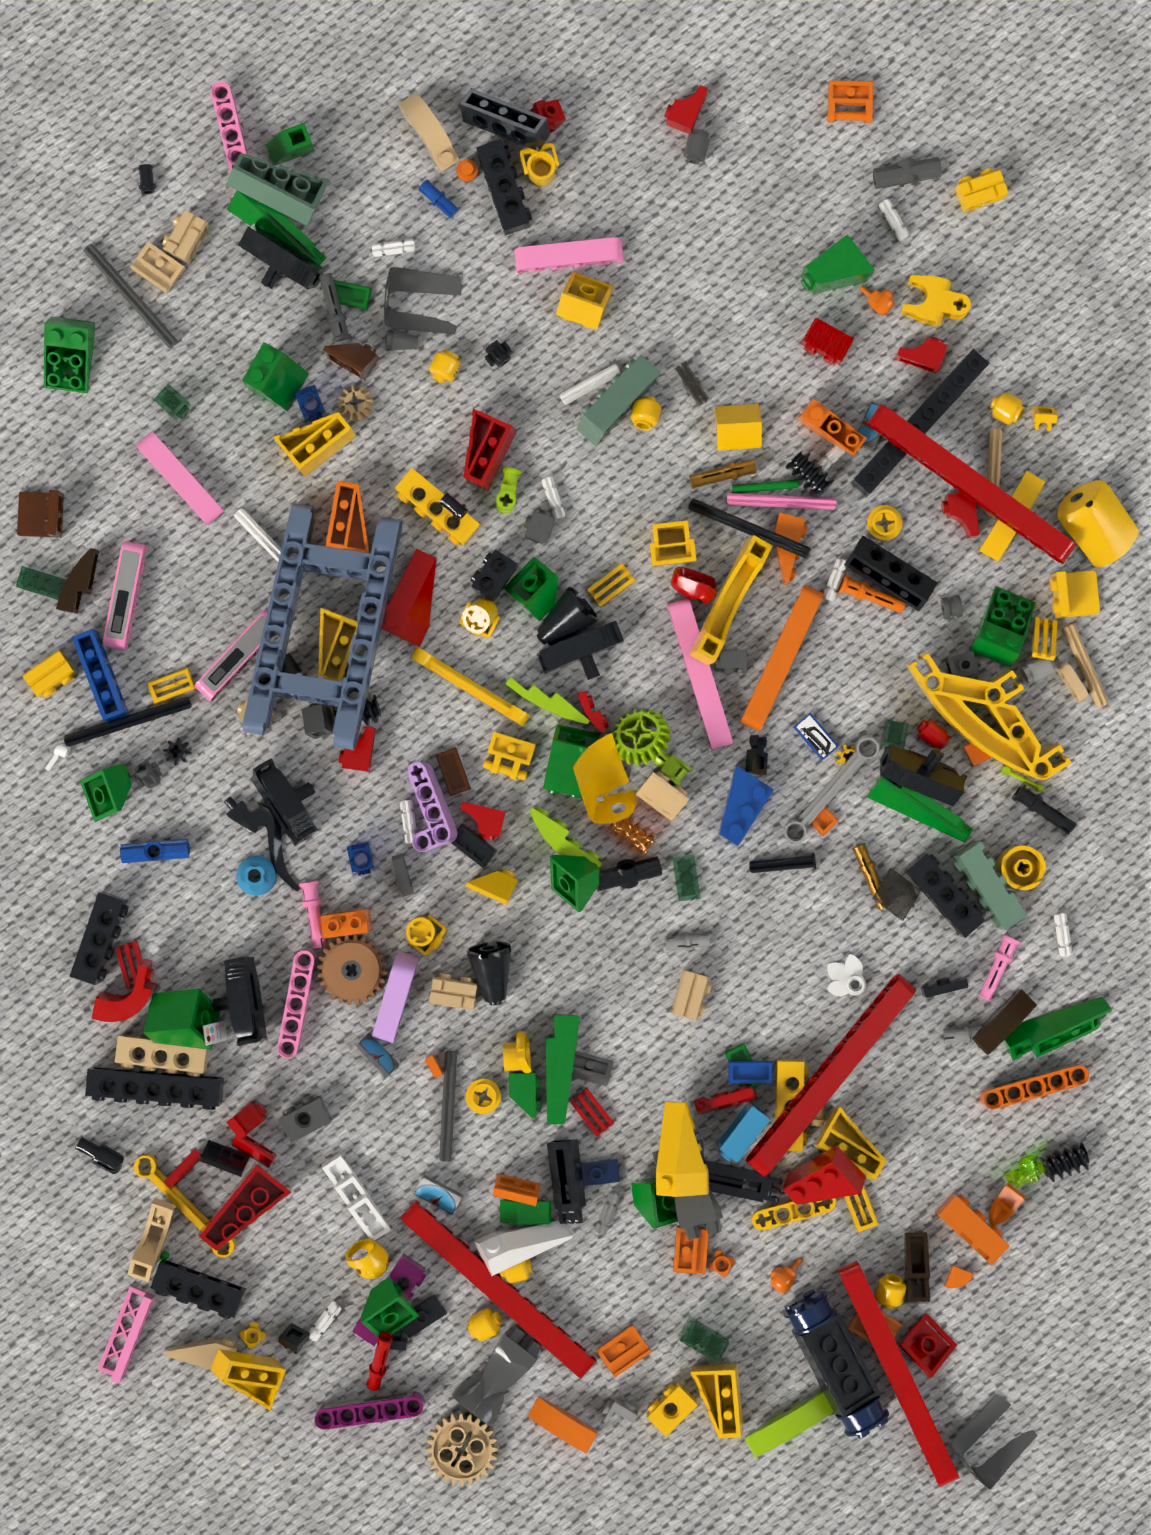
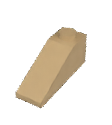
M223 1337L222 1339L217 1338L171 1346L166 1351L165 1356L211 1369L218 1349L238 1352L240 1345L236 1344L232 1338Z

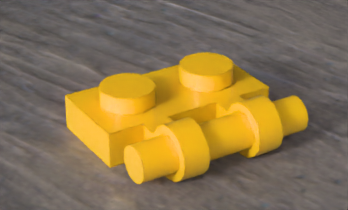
M493 732L487 753L495 755L494 762L485 759L483 768L491 770V773L494 774L502 773L508 775L510 779L516 780L518 778L525 781L528 772L519 770L522 763L530 766L536 744ZM505 758L514 761L513 768L500 764L501 759Z

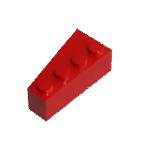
M255 1163L201 1229L198 1237L217 1251L292 1192Z

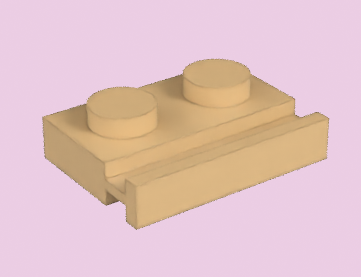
M149 241L137 256L134 264L130 266L134 272L166 294L169 293L170 288L174 286L186 269Z

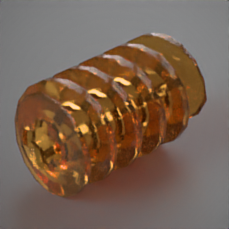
M633 816L627 820L622 819L611 823L606 832L613 829L612 837L620 834L619 842L622 843L627 839L626 847L629 848L635 845L634 853L642 850L641 857L654 841L656 833L652 832L647 835L648 827L640 830L641 822L633 825Z

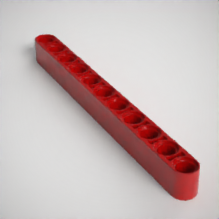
M880 404L867 422L877 433L1055 561L1064 564L1076 547V543L888 407Z
M897 974L887 983L748 1154L746 1162L759 1174L766 1176L772 1171L913 997L916 988L904 977Z
M415 1200L401 1215V1220L568 1369L582 1379L597 1362L594 1356L590 1357L585 1352L586 1349L577 1341L573 1342L569 1338L570 1335L560 1326L556 1327L552 1323L553 1320L543 1311L540 1313L535 1308L536 1305L526 1296L522 1297L519 1294L520 1291L512 1284L505 1282L501 1278L500 1273L492 1276L481 1256L476 1252L470 1251V1247L464 1241L453 1236V1232L446 1225L440 1224L435 1220L436 1217L426 1208L423 1209L419 1205L420 1202Z
M856 1260L837 1269L939 1487L959 1479L960 1477L858 1261Z

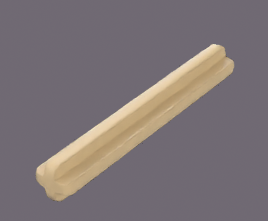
M991 429L989 431L987 479L999 487L1002 430ZM985 510L986 516H993Z
M1071 624L1064 627L1063 631L1096 706L1102 707L1108 704L1106 694L1076 625Z

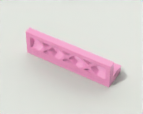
M133 1286L129 1287L97 1369L112 1375L111 1381L120 1383L124 1377L155 1298V1295ZM132 1293L143 1296L140 1306L134 1309L130 1302ZM127 1306H129L130 1311L125 1312ZM132 1313L134 1318L132 1327L125 1330L122 1323L123 1316ZM124 1334L126 1339L125 1345L122 1349L117 1350L114 1339ZM112 1347L114 1352L109 1354L110 1349ZM113 1355L118 1360L115 1370L104 1366L107 1358Z

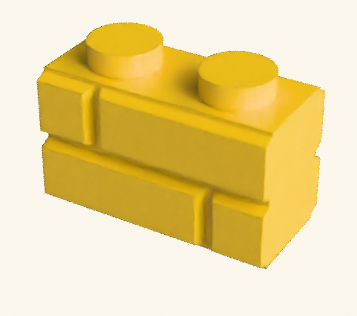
M992 168L980 172V176L972 178L971 175L960 179L955 187L963 213L1003 200L1008 195L1000 169L995 171Z
M58 650L22 676L37 697H45L47 699L57 692L55 688L61 684L66 686L74 681V675L78 672L65 653Z

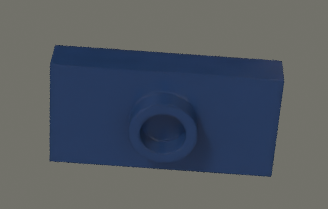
M617 1159L581 1163L584 1186L620 1182Z

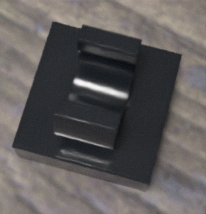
M291 1323L279 1336L278 1343L283 1345L284 1348L294 1351V1354H297L309 1340L310 1333Z
M402 1328L392 1334L393 1340L389 1350L406 1351L408 1337H401Z

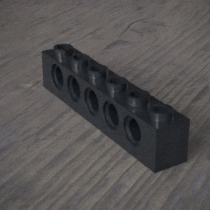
M90 1067L87 1069L85 1096H92L91 1100L104 1101L106 1097L114 1098V1102L125 1103L127 1099L136 1100V1104H149V1101L158 1102L159 1106H171L172 1103H179L182 1108H194V1105H202V1109L215 1110L216 1107L222 1104L224 1078ZM107 1080L114 1081V1091L107 1089ZM130 1081L137 1084V1092L134 1093L128 1089ZM151 1083H155L160 1087L159 1094L151 1092ZM173 1085H178L181 1087V1096H176L173 1094ZM195 1087H201L204 1090L203 1098H198L194 1094Z

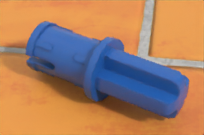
M428 179L420 185L419 191L432 202V206L436 205L449 218L456 215L458 208L445 197V192H440Z

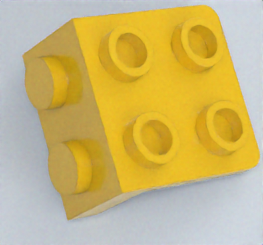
M1062 571L1051 575L1050 590L1053 591L1054 598L1052 600V611L1055 613L1056 619L1096 615L1100 612L1097 575L1095 571L1071 573Z

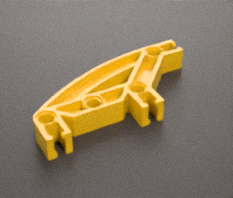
M926 652L917 656L919 660H924L929 669L923 675L915 667L918 665L917 661H910L905 664L923 693L941 716L966 740L998 762L1039 780L1050 778L1072 763L1068 757L1061 754L1059 756L1061 760L1051 764L1048 761L1049 757L1057 751L1060 753L1064 752L1061 745L1053 743L1040 752V743L1017 707L1005 704V701L1024 689L1023 685L1016 681L1012 682L1013 687L1006 691L1001 687V684L1009 677H1012V679L1017 677L1013 670L1007 669L989 682L941 673L929 653ZM934 676L936 678V685L929 688L927 680L929 677ZM994 688L997 691V696L994 700H990L988 693ZM963 700L984 704L1004 737L979 719L964 704ZM1018 725L1021 732L1017 737H1014L1012 730ZM1042 762L1044 770L1038 774L1036 766Z

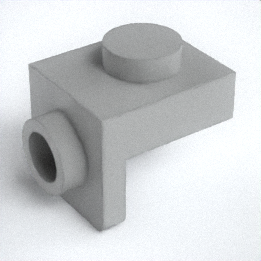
M614 1397L612 1402L608 1400L602 1409V1413H604L603 1421L608 1423L615 1412L631 1423H634L638 1417V1412L635 1409L636 1406L628 1400L622 1402Z

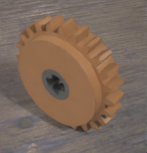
M355 934L353 939H350L349 935L345 936V941L338 937L336 938V945L333 942L329 943L330 950L327 948L323 949L326 956L319 957L323 964L317 965L318 969H322V973H319L317 977H323L324 980L320 983V986L326 985L327 988L324 992L328 993L331 991L333 993L331 999L338 996L339 1003H342L345 999L347 1000V1005H351L352 1000H355L356 1005H359L362 998L365 1002H368V995L374 998L376 996L374 990H382L379 983H386L382 975L388 974V971L383 970V967L388 965V962H382L381 960L385 957V954L379 955L378 951L381 947L374 948L373 940L367 943L366 936L358 940V934ZM349 964L350 966L353 964L357 966L355 969L358 972L357 975L355 973L352 975L348 973L349 968L347 966Z

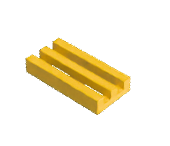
M621 563L588 588L587 591L601 608L636 580ZM620 570L623 571V574L598 593H594V590ZM625 577L629 579L602 601L599 599L600 596Z
M1035 617L1032 657L1054 661L1056 657L1057 620L1049 622V619L1044 618L1041 621L1040 617ZM1040 626L1043 627L1041 653L1038 652ZM1048 628H1051L1049 654H1047Z
M189 668L147 683L154 704L196 689ZM184 674L187 676L185 679L154 690L153 686ZM187 682L190 684V686L157 698L156 694Z
M864 1186L862 1195L872 1222L868 1223L858 1194L853 1195L864 1223L862 1226L859 1224L849 1196L844 1197L857 1232L879 1225Z

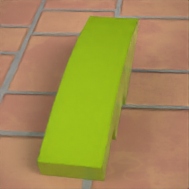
M512 677L505 683L521 697L547 712L588 725L590 722L557 692L550 699L535 685L527 691Z
M821 1391L806 1402H800L785 1413L774 1416L746 1435L744 1439L756 1458L814 1426L832 1414L833 1410L824 1392Z

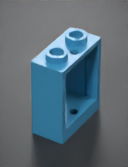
M749 1101L717 1142L720 1155L729 1162L734 1160L738 1163L770 1121L768 1115Z

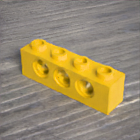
M413 468L408 471L395 487V490L398 492L396 496L402 502L413 504L415 506L413 510L419 516L430 518L432 520L430 524L437 531L441 532L444 530L448 533L447 539L456 546L461 544L464 547L481 527L467 513L459 520L460 524L455 529L448 527V521L453 518V514L443 507L442 512L438 515L432 514L431 507L434 504H439L444 494ZM418 490H423L426 492L423 500L418 501L414 499V493Z
M776 1059L775 1121L786 1109V1103L789 1100H793L804 1087V1079H808V1065H804L803 1060ZM791 1077H795L798 1080L794 1088L786 1086V1081ZM802 1132L788 1151L803 1152V1146H807V1132Z

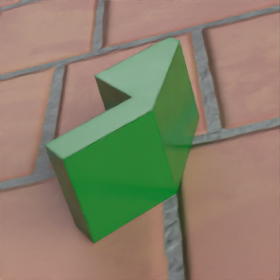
M502 1199L500 1200V1222L516 1225L551 1224V1201L538 1199L536 1206Z

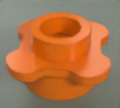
M718 1250L714 1253L715 1257L708 1266L711 1271H716L722 1277H726L735 1260L732 1256L728 1257L721 1250Z

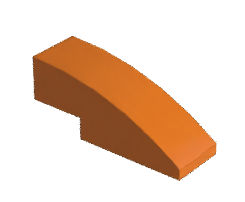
M539 1396L528 1414L529 1418L547 1431L586 1454L597 1435L596 1428Z

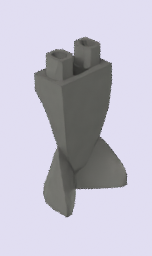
M700 1139L697 1140V1144L700 1143L702 1149L700 1153L704 1163V1146L703 1140ZM659 1150L652 1152L656 1164ZM710 1188L707 1195L675 1197L680 1229H685L688 1240L702 1236L699 1225L704 1223L708 1235L721 1232L720 1219L723 1218V1215Z
M516 1325L508 1334L504 1333L498 1341L482 1375L474 1376L462 1382L452 1393V1396L458 1403L489 1426L494 1424L500 1413L504 1401V1391L532 1368L538 1360L536 1356L542 1347L533 1338L525 1348L519 1344L525 1332Z

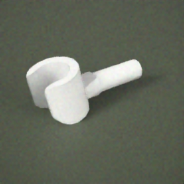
M65 744L58 745L45 769L50 771L60 756L67 758L71 747Z

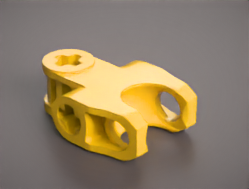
M910 275L907 285L921 289L926 298L925 302L920 305L903 304L901 314L909 316L920 323L941 326L943 317L954 320L963 319L971 308V301L967 295L950 291L952 282L948 279L933 275ZM957 303H960V304H961V305H960V307H961V310H960V311L956 310V309H957V306H955V305H956Z

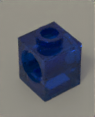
M315 385L294 392L306 421L310 419L313 422L323 418L322 414H325L326 410ZM310 400L317 401V406L313 410L306 409V404Z
M370 842L347 846L352 873L358 872V876L370 874L371 869L376 868ZM359 853H364L367 856V863L364 866L356 862V856Z

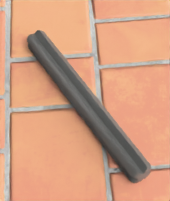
M446 1051L444 1061L439 1160L443 1162L451 1161L457 1065V1052Z

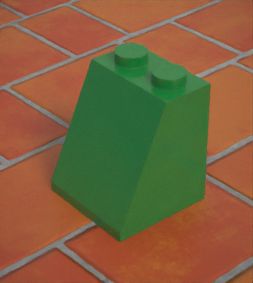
M847 234L805 266L801 275V284L808 292L811 290L813 294L865 283L870 279L875 269Z
M263 342L242 382L249 391L288 412L309 373L285 353Z
M557 724L543 789L554 794L565 793L573 798H581L582 795L573 766L583 752L599 740L600 733Z
M200 989L153 993L143 1033L154 1043L211 1050L213 1044L205 1046L203 1026L218 1022L220 1011H214V1008H212L213 1002Z

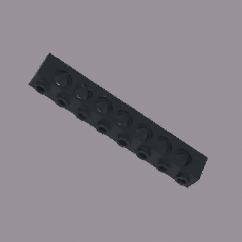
M972 349L907 422L926 434L990 363L975 349ZM888 441L851 481V484L865 497H868L907 453Z

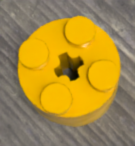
M1015 845L1008 847L1000 854L996 863V871L1004 877L1008 885L1007 887L1017 890H1030L1038 886L1042 881L1046 871V863L1042 854L1034 848ZM1019 863L1025 865V867L1022 868V872L1017 870V867H1019Z

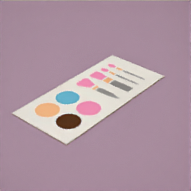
M225 1020L203 1026L205 1046L227 1040Z

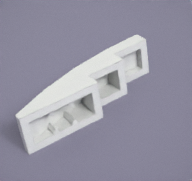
M338 1153L322 1164V1169L347 1204L348 1210L370 1239L377 1240L391 1230L341 1153Z

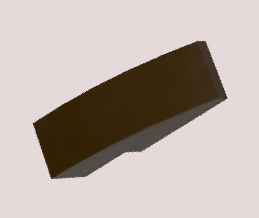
M90 548L74 566L60 593L56 607L57 610L78 614L82 593L91 594L99 556L98 550Z
M1022 989L1014 992L1001 1008L995 1010L973 1036L972 1040L986 1055L990 1054L1022 1023L1037 1004Z
M927 1232L905 1233L904 1261L905 1284L907 1286L905 1301L906 1304H928L930 1302Z

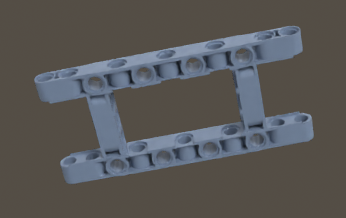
M293 503L243 719V732L265 735L266 729H269L276 697L337 706L338 709L332 732L334 734L333 745L337 748L355 750L399 547L402 520L381 517L380 523H377L371 554L310 544L315 519H313L314 507ZM292 553H299L296 558H289ZM378 567H386L384 571L376 572ZM304 571L367 581L357 614L358 625L356 634L353 635L348 656L349 667L347 677L341 680V682L327 680L322 676L314 678L303 676L302 673H297L296 675L282 672ZM289 594L286 600H280L282 595ZM370 608L377 609L373 614L367 613ZM280 636L277 642H270L272 637ZM361 650H368L365 656H358ZM271 678L268 684H261L263 679ZM353 692L359 693L355 699L348 698Z

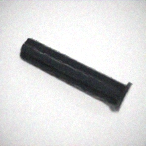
M812 853V856L749 862L751 873L813 868L816 870L815 853Z

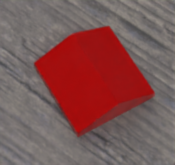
M925 1313L905 1333L899 1346L932 1378L957 1344Z

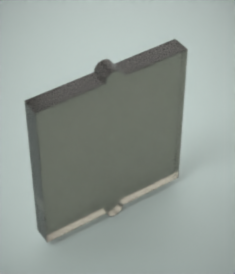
M890 868L883 881L879 882L880 886L872 899L901 921H904L910 909L914 908V902L921 890Z

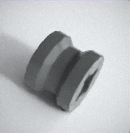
M959 595L951 599L941 598L940 603L944 620L949 619L951 616H963V606Z

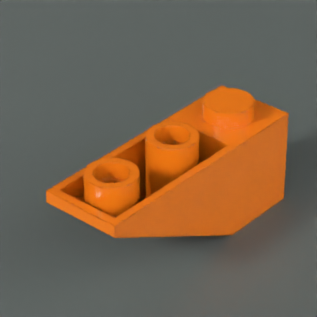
M814 398L806 405L796 419L820 437L852 456L857 453L867 439Z
M780 512L774 532L800 542V538H805L808 526L804 525L805 519ZM775 546L783 585H788L789 581L794 580L796 568H793L795 559L799 560L800 556Z

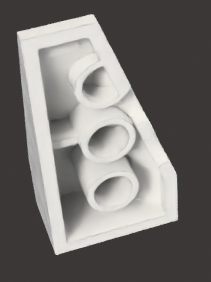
M558 1220L552 1221L551 1224H535L495 1231L475 1240L474 1244L490 1274L493 1276L573 1237L566 1224H560Z

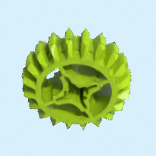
M644 707L638 712L634 708L633 714L630 715V713L626 712V718L619 717L620 724H614L615 731L611 733L619 757L623 761L626 760L630 765L635 763L639 767L641 762H644L648 766L649 760L652 759V761L656 762V756L663 757L662 750H668L667 743L671 742L669 736L671 730L666 719L659 712L655 713L652 709L647 712ZM647 725L655 727L657 731L648 729ZM625 742H628V743H630L631 745H634L635 748L632 749V748H629V747L625 746Z

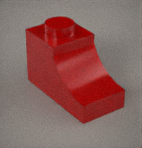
M700 85L697 91L689 98L683 100L675 99L673 105L669 104L664 115L667 118L666 125L690 134L707 96L708 88Z
M936 337L926 338L919 347L910 349L900 347L894 360L936 374L940 369L948 345Z
M962 493L947 494L944 497L945 501H941L942 513L946 514L947 519H954L961 524L966 532L967 539L979 536L975 502Z
M365 727L363 736L357 742L355 750H340L339 763H342V768L370 772L376 728Z
M462 802L460 810L468 813L475 819L479 828L478 833L482 834L481 838L492 841L495 840V837L500 838L506 814L505 811Z
M253 1100L226 1123L238 1139L241 1140L267 1119L265 1116L267 1111L260 1102L256 1104Z

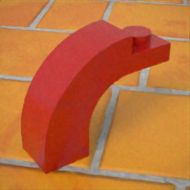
M144 958L139 964L132 992L124 995H115L101 991L95 998L91 1019L104 1022H118L129 1019L142 1010L152 997L157 983L151 982L154 975V969L151 968L153 960Z

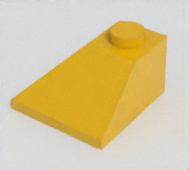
M504 868L502 872L497 870L468 881L465 887L507 905L518 879L515 878L516 873Z

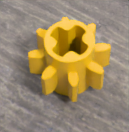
M844 744L842 745V752L835 751L836 755H839V760H836L835 763L844 765L846 758L843 755L851 752L852 756L855 752V745L847 749V746Z

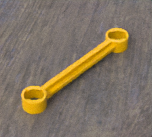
M416 647L410 658L522 727H524L530 715L497 696L423 649Z
M144 1154L135 1161V1173L141 1178H149L201 1231L209 1220L176 1186L171 1189L164 1183L167 1177L158 1169L157 1159L150 1154ZM148 1158L151 1160L152 1167L150 1173H143L139 1170L140 1159ZM232 1238L228 1241L230 1245L228 1252L216 1251L212 1248L214 1254L221 1258L231 1255L236 1247L235 1239Z

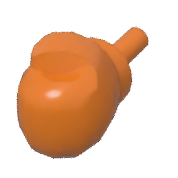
M863 285L859 288L860 291L869 297L867 303L879 315H886L893 308L895 303L891 291L885 289L879 292L876 289L872 293Z
M798 1258L790 1268L784 1266L783 1269L777 1267L770 1273L771 1286L780 1293H786L797 1277L794 1271L803 1261Z

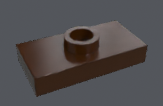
M457 747L435 754L449 795L453 796L470 790L471 787Z

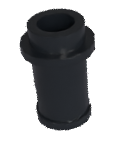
M142 164L138 167L140 174L139 189L142 194H153L155 192L154 189H156V184L153 181V166L150 164Z
M448 492L439 501L440 505L453 514L454 519L461 520L468 512V509L465 508L466 505L460 504Z

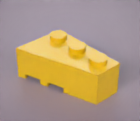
M339 412L313 421V424L305 427L292 429L293 431L287 434L273 437L304 477L308 476L357 437Z
M840 1106L835 1107L813 1145L823 1152L838 1146L866 1175V1178L876 1180L886 1163L885 1158L862 1134L857 1125L844 1113L845 1111Z
M218 1349L210 1369L223 1383L263 1405L269 1411H271L286 1372V1368L273 1357Z

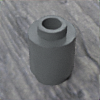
M692 129V132L688 135L683 155L687 158V162L699 164L705 161L710 142L708 132L701 129Z

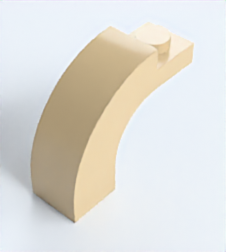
M414 93L398 104L407 122L417 132L441 172L460 160L441 124L417 93Z
M154 1198L144 1233L131 1259L128 1276L149 1282L160 1259L173 1223L175 1204Z

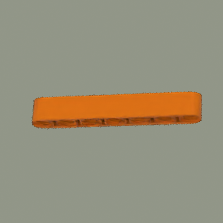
M805 584L803 585L801 593L791 610L792 612L775 644L773 653L769 657L764 672L754 689L753 696L747 704L743 717H741L740 723L759 732L761 731L824 593Z

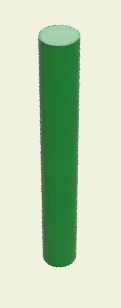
M797 479L738 484L732 485V493L799 488V483Z

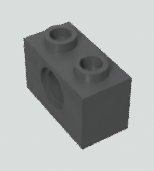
M314 1095L302 1101L303 1105L295 1109L294 1106H291L282 1111L283 1116L279 1118V1121L291 1143L327 1125L333 1120L321 1096L316 1099ZM307 1112L311 1118L310 1122H302L299 1117L300 1113Z

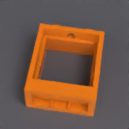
M370 908L329 913L320 916L323 939L369 933L373 930Z

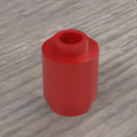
M932 719L923 720L916 728L918 731L917 737L933 749L939 748L941 750L950 739L947 731Z

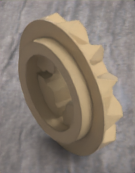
M354 385L344 389L338 401L341 414L352 421H360L368 417L372 412L374 404L372 395L367 389ZM353 394H355L359 401H365L358 404V412H356L353 405H349V402L353 401Z

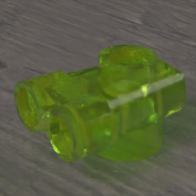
M1026 1156L1018 1161L1020 1168L1006 1173L1005 1177L1008 1183L1014 1184L1016 1188L1027 1184V1182L1033 1183L1040 1179L1039 1175L1043 1174L1045 1170L1043 1165L1036 1161L1035 1156Z

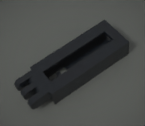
M578 1139L550 1141L547 1143L554 1205L555 1209H558L560 1224L582 1223L581 1208L586 1206ZM566 1184L569 1185V1191H566Z
M704 1160V1164L708 1168L709 1188L712 1192L763 1202L764 1200L779 1202V1197L771 1196V1192L780 1194L781 1189L773 1187V1184L782 1185L783 1180L768 1177V1174L762 1176L755 1170ZM744 1179L751 1180L749 1187L757 1188V1192L742 1189Z

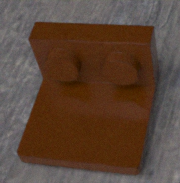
M49 490V493L19 492L17 535L62 538L64 494L58 490Z

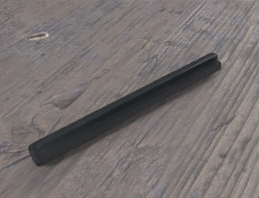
M694 498L689 503V510L748 535H755L767 543L800 557L807 558L810 554L811 548Z
M183 697L64 735L65 745L70 747L192 707L189 697Z

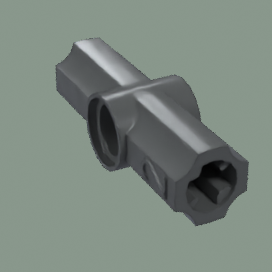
M939 157L919 161L914 159L902 160L892 166L873 169L875 189L897 185L904 187L905 184L911 183V185H915L919 181L941 178L942 167Z

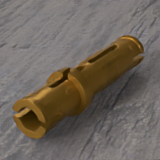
M754 459L739 464L730 463V466L689 475L691 487L695 489L733 479V481L738 480V477L756 474L757 470Z
M863 843L853 847L852 850L860 865L858 869L860 872L862 871L877 909L880 910L891 905L874 867L876 863L871 860L866 844Z

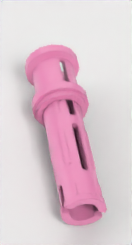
M319 880L299 883L304 899L302 905L307 910L312 949L327 946L325 938L323 939L319 905H321L322 899L319 898L317 888Z
M1004 934L1002 935L1003 940L998 951L994 953L996 959L978 995L990 1002L1007 965L1013 962L1012 957L1017 946L1021 945V942ZM1008 944H1010V947H1009L1007 953H1005V950H1006ZM996 970H998V973H997V975H996V978H995V980H994V982H993L991 988H989V985H990V983H991V981H992V979H993V977H994V974H995Z

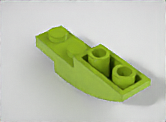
M539 806L537 809L531 808L530 813L538 830L559 855L585 856L600 868L602 862L599 859L601 856L591 850L586 853L580 849L582 844L573 838H570L569 841L565 839L570 832L566 829L568 827L566 823L558 818L556 821L548 818L550 813Z

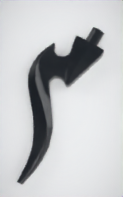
M231 796L224 801L230 809L226 814L228 818L253 833H257L258 827L261 825L267 828L270 859L274 869L287 885L298 892L300 888L291 878L284 863L282 828L269 807L258 802L259 810L252 813L243 800L237 804Z

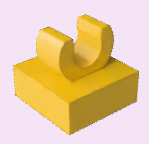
M1032 406L1031 415L1034 420L1035 430L1039 429L1041 423H1046V430L1050 431L1052 428L1051 423H1057L1058 414L1055 407Z

